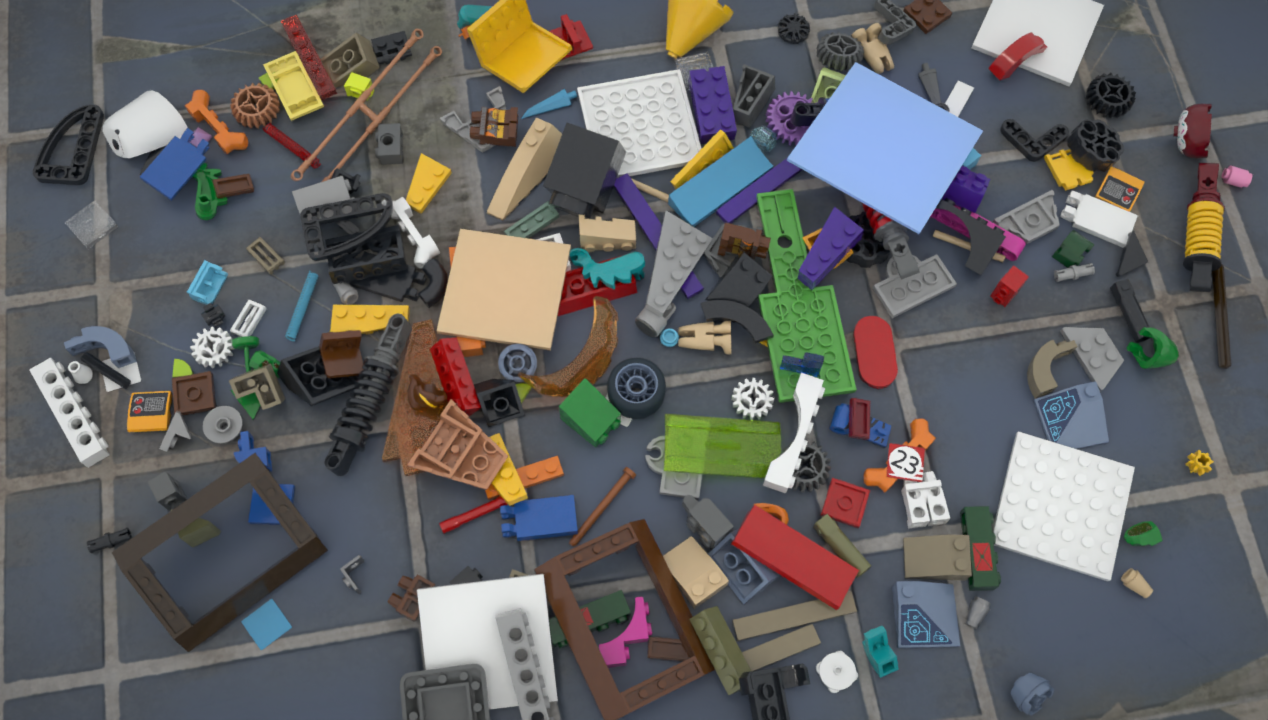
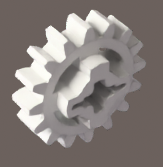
M211 327L210 331L203 329L204 333L202 335L197 333L198 339H192L195 344L190 346L193 351L192 356L198 364L202 363L205 368L208 365L214 368L215 364L221 367L222 361H229L227 356H233V353L230 351L235 349L232 347L231 341L233 339L227 331L224 332L220 327L217 331L214 327Z
M755 378L752 379V382L745 379L744 385L739 382L738 388H734V395L731 400L735 401L732 405L733 408L738 407L736 413L742 412L743 418H746L748 415L750 420H753L754 416L758 420L761 419V414L767 416V410L772 409L771 403L774 402V398L771 397L773 391H768L769 385L763 386V380L757 383ZM752 393L755 400L753 405L750 398L752 396Z

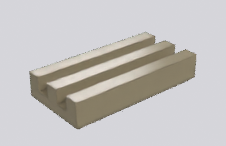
M261 237L246 248L270 275L274 273L273 270H278L280 265L283 266L285 264L284 260ZM259 243H261L270 252V254L277 260L276 262H274L258 246ZM253 248L271 264L270 267L252 250Z

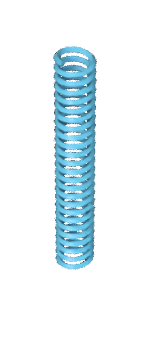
M311 271L308 273L293 313L294 316H292L291 324H289L288 332L285 335L290 341L295 340L287 336L294 339L297 338V330H300L301 322H303L302 320L310 301L309 298L312 296V290H314V285H316L318 280L317 277H319L318 274L311 273Z

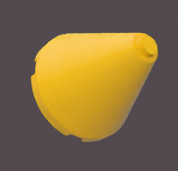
M668 0L667 55L674 59L683 57L730 21L734 12L727 5L723 7L718 0Z

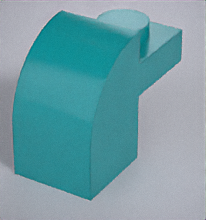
M879 626L864 633L863 648L878 676L881 678L899 670L897 656L888 645L885 628Z

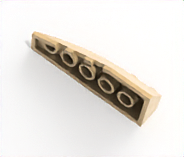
M539 118L534 120L505 171L487 210V214L503 221L519 205L518 203L524 197L526 198L536 185L538 186L542 182V179L549 171L562 133L552 124Z

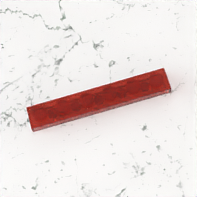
M297 14L281 20V24L320 99L323 100L337 94Z

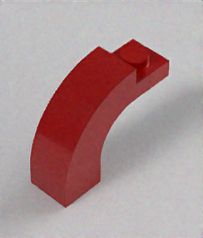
M1030 32L1006 48L988 69L999 80L1007 79L1021 63L1032 55L1044 52L1047 46L1041 37Z

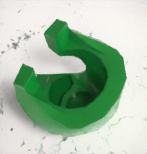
M1144 327L1139 331L1140 335L1153 338L1155 354L1152 358L1144 354L1143 348L1138 343L1130 342L1127 346V351L1134 355L1136 361L1143 369L1169 366L1175 363L1179 357L1174 341L1155 328Z

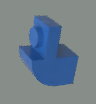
M240 432L241 439H238L240 451L234 452L237 462L241 463L256 452L267 469L272 471L271 452L266 447L254 449V438L250 432Z

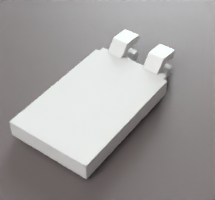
M1071 191L1066 199V203L1077 207V210L1066 205L1060 217L1074 222L1072 226L1074 228L1124 248L1127 244L1128 233L1132 232L1138 215L1090 195H1082L1081 193Z

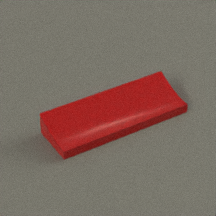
M611 258V259H608V260H605V261H601V262H598V263H603V262L612 260V259H614V258ZM583 267L567 271L558 316L637 293L634 275L632 274L631 283L624 284L615 280V289L607 287L601 280H599L598 286L594 288L591 277L584 279L582 274Z
M756 505L746 514L731 543L835 610L840 608L846 593L859 572L852 565Z

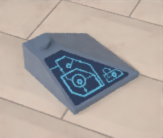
M1096 381L1076 385L1034 399L1048 441L1074 449L1109 442L1103 399Z
M898 581L892 586L898 648L960 647L953 584Z

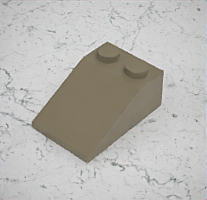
M358 33L349 37L317 61L328 90L345 85L352 72L368 77L380 68L370 41Z
M948 534L903 538L904 573L906 579L966 581L972 576L969 535Z

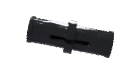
M127 527L114 533H105L102 537L87 541V546L90 545L87 548L90 553L107 547L110 549L114 548L116 544L132 539V535L129 536L131 531Z

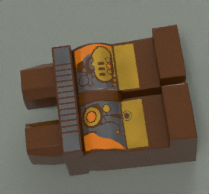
M482 107L481 111H472L471 123L480 124V127L470 126V138L478 139L480 144L484 145L487 143L516 147L519 118L518 107H511L510 110Z
M725 222L717 255L725 256L726 252L740 255L745 252L753 260H755V257L765 259L771 238L761 236L762 230L756 229L755 232L753 229Z

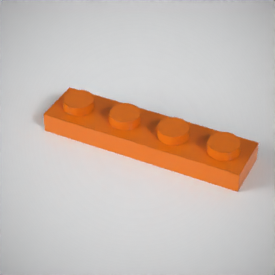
M558 456L516 469L524 489L564 476ZM492 484L485 490L488 500L500 496Z

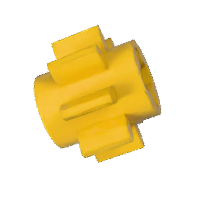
M1198 450L1194 454L1191 453L1187 456L1190 461L1185 465L1189 467L1190 473H1198L1201 476L1205 472L1208 473L1212 470L1209 465L1214 461L1209 457V453H1201Z

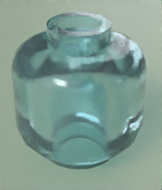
M766 126L755 127L750 133V136L761 152H770L777 144L776 134Z

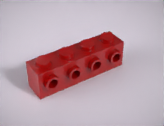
M457 337L442 338L430 348V352L443 390L447 394L448 403L452 399L470 417L481 408L462 350Z

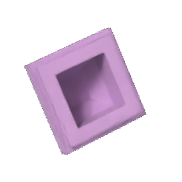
M198 127L193 134L195 138L190 143L197 147L202 139L208 142L212 135Z

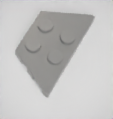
M1051 190L999 216L992 223L1023 239L1026 244L1031 243L1059 227V219L1056 215L1057 207L1054 205L1053 200L1054 191Z
M1062 328L1060 332L1066 342L1074 340L1078 347L1073 353L1091 382L1096 381L1101 392L1119 369L1124 359L1104 328Z

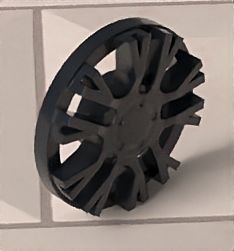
M787 14L779 21L778 34L788 43H800L809 36L810 24L805 20V17L799 16V14Z

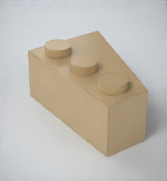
M579 215L581 249L587 252H594L595 250L610 252L616 249L629 251L636 249L635 220L612 218V221H603L601 217L596 216L594 220L585 219L584 215Z

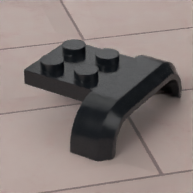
M803 663L744 672L738 679L741 696L748 695L753 720H790L784 689L810 684L808 668Z

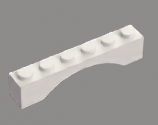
M804 373L800 374L793 394L798 411L797 435L788 450L770 463L763 486L786 493L788 488L792 489L796 479L792 475L794 469H799L802 459L798 457L800 451H805L808 441L804 439L806 433H811L814 423L810 421L812 416L816 417L819 405H816L818 398L822 399L825 390L822 387L824 380Z

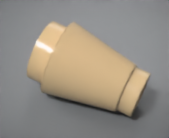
M1130 568L1122 575L1121 581H1123V585L1144 598L1152 594L1153 589L1138 570Z

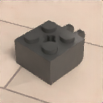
M692 495L684 497L682 506L688 513L687 527L692 533L696 532L701 537L700 542L705 548L713 550L733 531L734 526L710 499L703 498L698 502Z

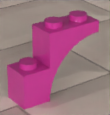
M643 597L635 598L634 615L627 629L614 640L599 644V650L608 668L626 666V660L630 659L629 647H624V645L648 642V636L652 635L651 623L646 622V615H649L648 602H644Z

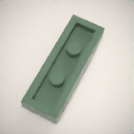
M547 201L506 229L504 235L530 238L558 219L559 213Z

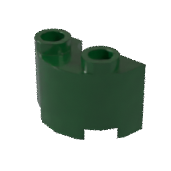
M1072 230L1052 257L1067 268L1074 264L1078 266L1084 259L1082 254L1084 252L1089 253L1095 244L1075 230Z

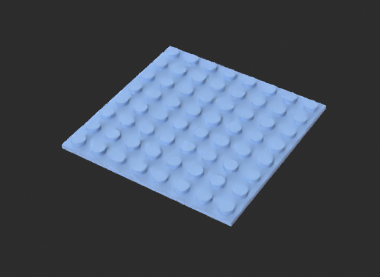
M855 62L791 152L787 161L920 234L983 130Z

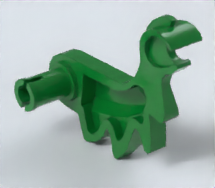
M203 163L192 176L198 182L195 211L198 218L202 220L213 219L216 216L218 206L228 203L227 197L217 199L212 180L219 179L217 177L222 175L221 170L208 169L207 163Z

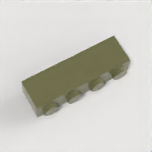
M718 606L705 609L689 620L729 696L740 691L738 679L742 673L749 672L751 669Z

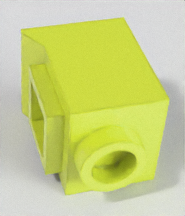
M352 72L344 85L347 96L359 98L372 85V81L370 78Z

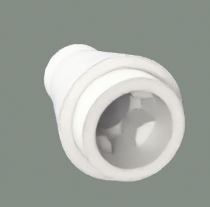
M77 361L69 364L68 369L75 382L85 384L92 379L93 372L90 367Z

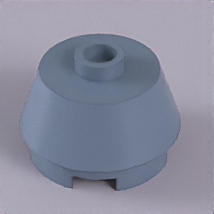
M512 344L501 352L498 366L501 374L506 379L523 382L535 373L537 359L535 353L528 346Z
M1028 673L1015 681L1010 694L1020 712L1023 711L1025 714L1032 716L1042 708L1041 705L1047 697L1049 699L1052 697L1055 689L1051 687L1049 680L1034 673Z

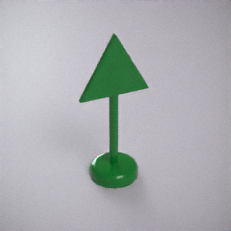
M245 336L233 339L231 341L232 347L244 350L246 372L251 371L249 367V349L259 346V338ZM255 392L237 399L253 420L260 407Z

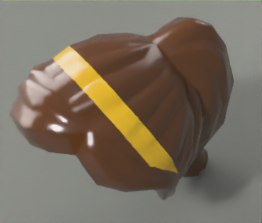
M415 374L409 375L411 382L407 390V399L412 409L418 410L423 407L435 408L446 402V392L438 390L435 384L422 383L420 377Z

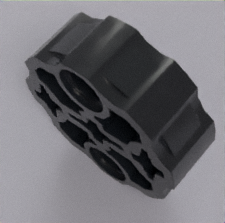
M1098 119L1083 120L1067 139V146L1070 148L1071 156L1074 160L1082 164L1087 170L1093 172L1109 170L1124 152V145L1121 143L1120 135L1117 131Z
M866 212L856 216L851 215L849 218L864 230L862 239L852 248L857 252H853L846 260L849 263L858 264L862 268H871L872 265L882 264L888 258L890 250L884 249L883 242L875 240L873 228L870 226V220H868Z

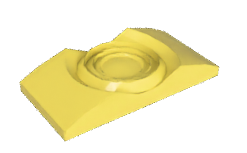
M296 51L263 64L291 121L324 107Z

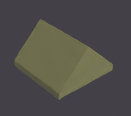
M198 518L180 530L178 535L181 540L193 548L220 535L221 530L210 521Z

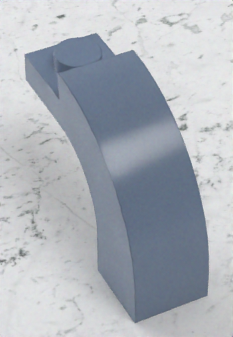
M91 326L82 328V336H76L64 342L65 349L72 356L95 348H104L108 350L111 362L117 368L137 362L133 349L116 331L106 327Z

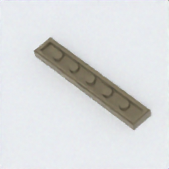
M847 592L840 608L837 610L817 599L732 620L737 641L856 613L857 609L852 593Z

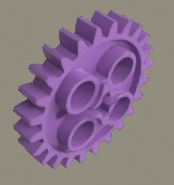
M791 91L789 96L784 92L782 97L777 95L776 99H772L765 114L767 116L765 122L769 123L767 128H773L771 134L776 133V139L783 138L782 143L787 140L790 146L792 142H795V145H797L810 126L797 127L791 123L790 119L794 106L800 102L811 103L813 98L807 100L806 94L800 97V92L794 95Z

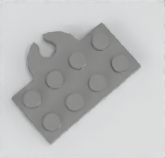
M937 254L922 262L912 255L916 260L920 273L902 280L898 274L893 257L890 258L886 266L887 279L873 285L872 289L891 318L956 287L957 283Z
M671 417L668 436H659L648 444L647 451L658 450L661 453L658 458L645 455L649 468L653 472L662 475L659 494L682 498L686 495H692L693 498L699 500L709 423Z

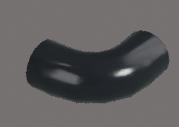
M437 258L429 260L423 266V271L428 276L430 282L426 288L418 293L428 308L435 305L445 295L448 283V274Z

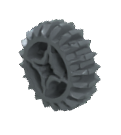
M832 32L821 38L817 45L816 53L819 58L818 61L822 62L823 66L827 65L828 69L833 68L834 71L840 70L842 72L845 70L849 72L855 62L861 63L864 56V47L861 46L862 43L858 42L857 38H852V35L848 36L846 33L840 34L838 32L835 34Z
M815 441L811 445H808L807 442L805 451H800V453H807L809 455L801 456L799 454L798 458L802 460L799 469L795 470L792 475L796 477L793 487L794 491L798 487H801V492H804L805 488L812 492L813 487L818 490L820 484L824 485L826 483L825 479H828L830 476L828 471H831V466L827 464L831 460L830 458H825L828 454L827 451L821 452L822 445L818 448L815 447ZM814 459H816L819 464V473L816 471V468L813 465ZM809 461L808 466L800 470L801 465H804ZM805 475L809 478L812 477V479H801L799 477Z

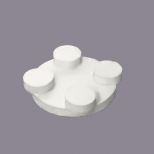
M836 651L827 655L816 666L817 673L831 693H837L848 688L858 678L853 661L842 651Z

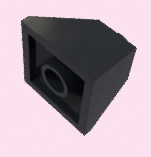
M490 379L474 384L488 427L525 415L514 380Z

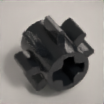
M209 303L203 307L205 312L201 313L208 326L214 324L217 327L224 323L222 318L225 317V314L218 304L213 306L212 303Z

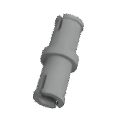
M1092 263L1081 266L1072 265L1067 269L1055 270L1054 278L1056 282L1068 279L1077 280L1082 276L1094 275L1095 269Z

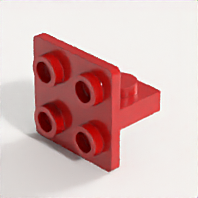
M567 14L560 16L561 27L549 31L571 44L572 50L562 60L593 49V45L580 20L573 22Z

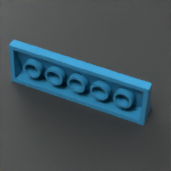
M750 136L669 194L668 205L686 223L695 227L773 169L774 166L764 156Z

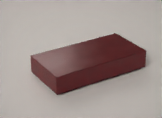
M850 399L849 437L863 440L870 439L869 400Z

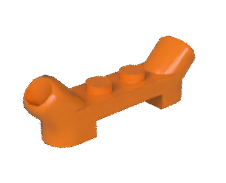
M204 90L194 91L192 101L184 106L195 121L199 123L205 120L217 133L214 139L226 154L233 150H245L248 147L246 134L243 132H228L229 128L223 121L219 122L217 120L219 118L213 110H208L209 94Z
M925 419L913 420L910 423L911 442L905 441L903 445L924 448L926 451L936 439L929 432L928 421ZM887 467L867 468L864 471V484L866 486H878L884 493L898 479L886 476Z

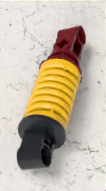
M1199 163L1197 176L1198 190L1193 194V201L1187 205L1188 220L1183 266L1187 270L1192 271L1190 291L1211 292V272L1218 270L1222 264L1220 253L1223 228L1222 215L1225 211V206L1220 201V193L1217 192L1219 163Z

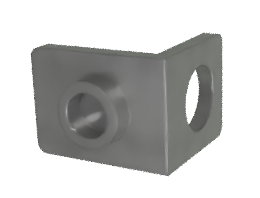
M360 555L340 568L345 575L342 580L349 589L353 587L358 594L361 591L348 573L364 562Z

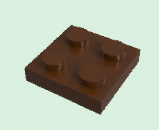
M915 0L904 7L903 10L925 34L949 19L952 15V12L940 0Z
M211 371L172 378L174 414L176 411H179L183 416L210 411L216 408L214 380Z

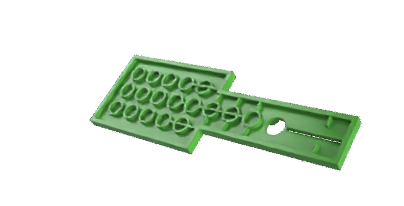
M793 189L758 193L756 198L764 236L771 238L767 252L776 293L759 295L758 300L762 318L767 322L774 335V338L767 340L779 403L794 401L793 394L801 373L824 380L822 387L825 390L822 397L855 393L857 389L833 285L815 287L811 290L798 280V272L807 257L805 242L802 239L803 233ZM780 237H786L788 240H791L792 245L788 248H782L778 245L777 241Z

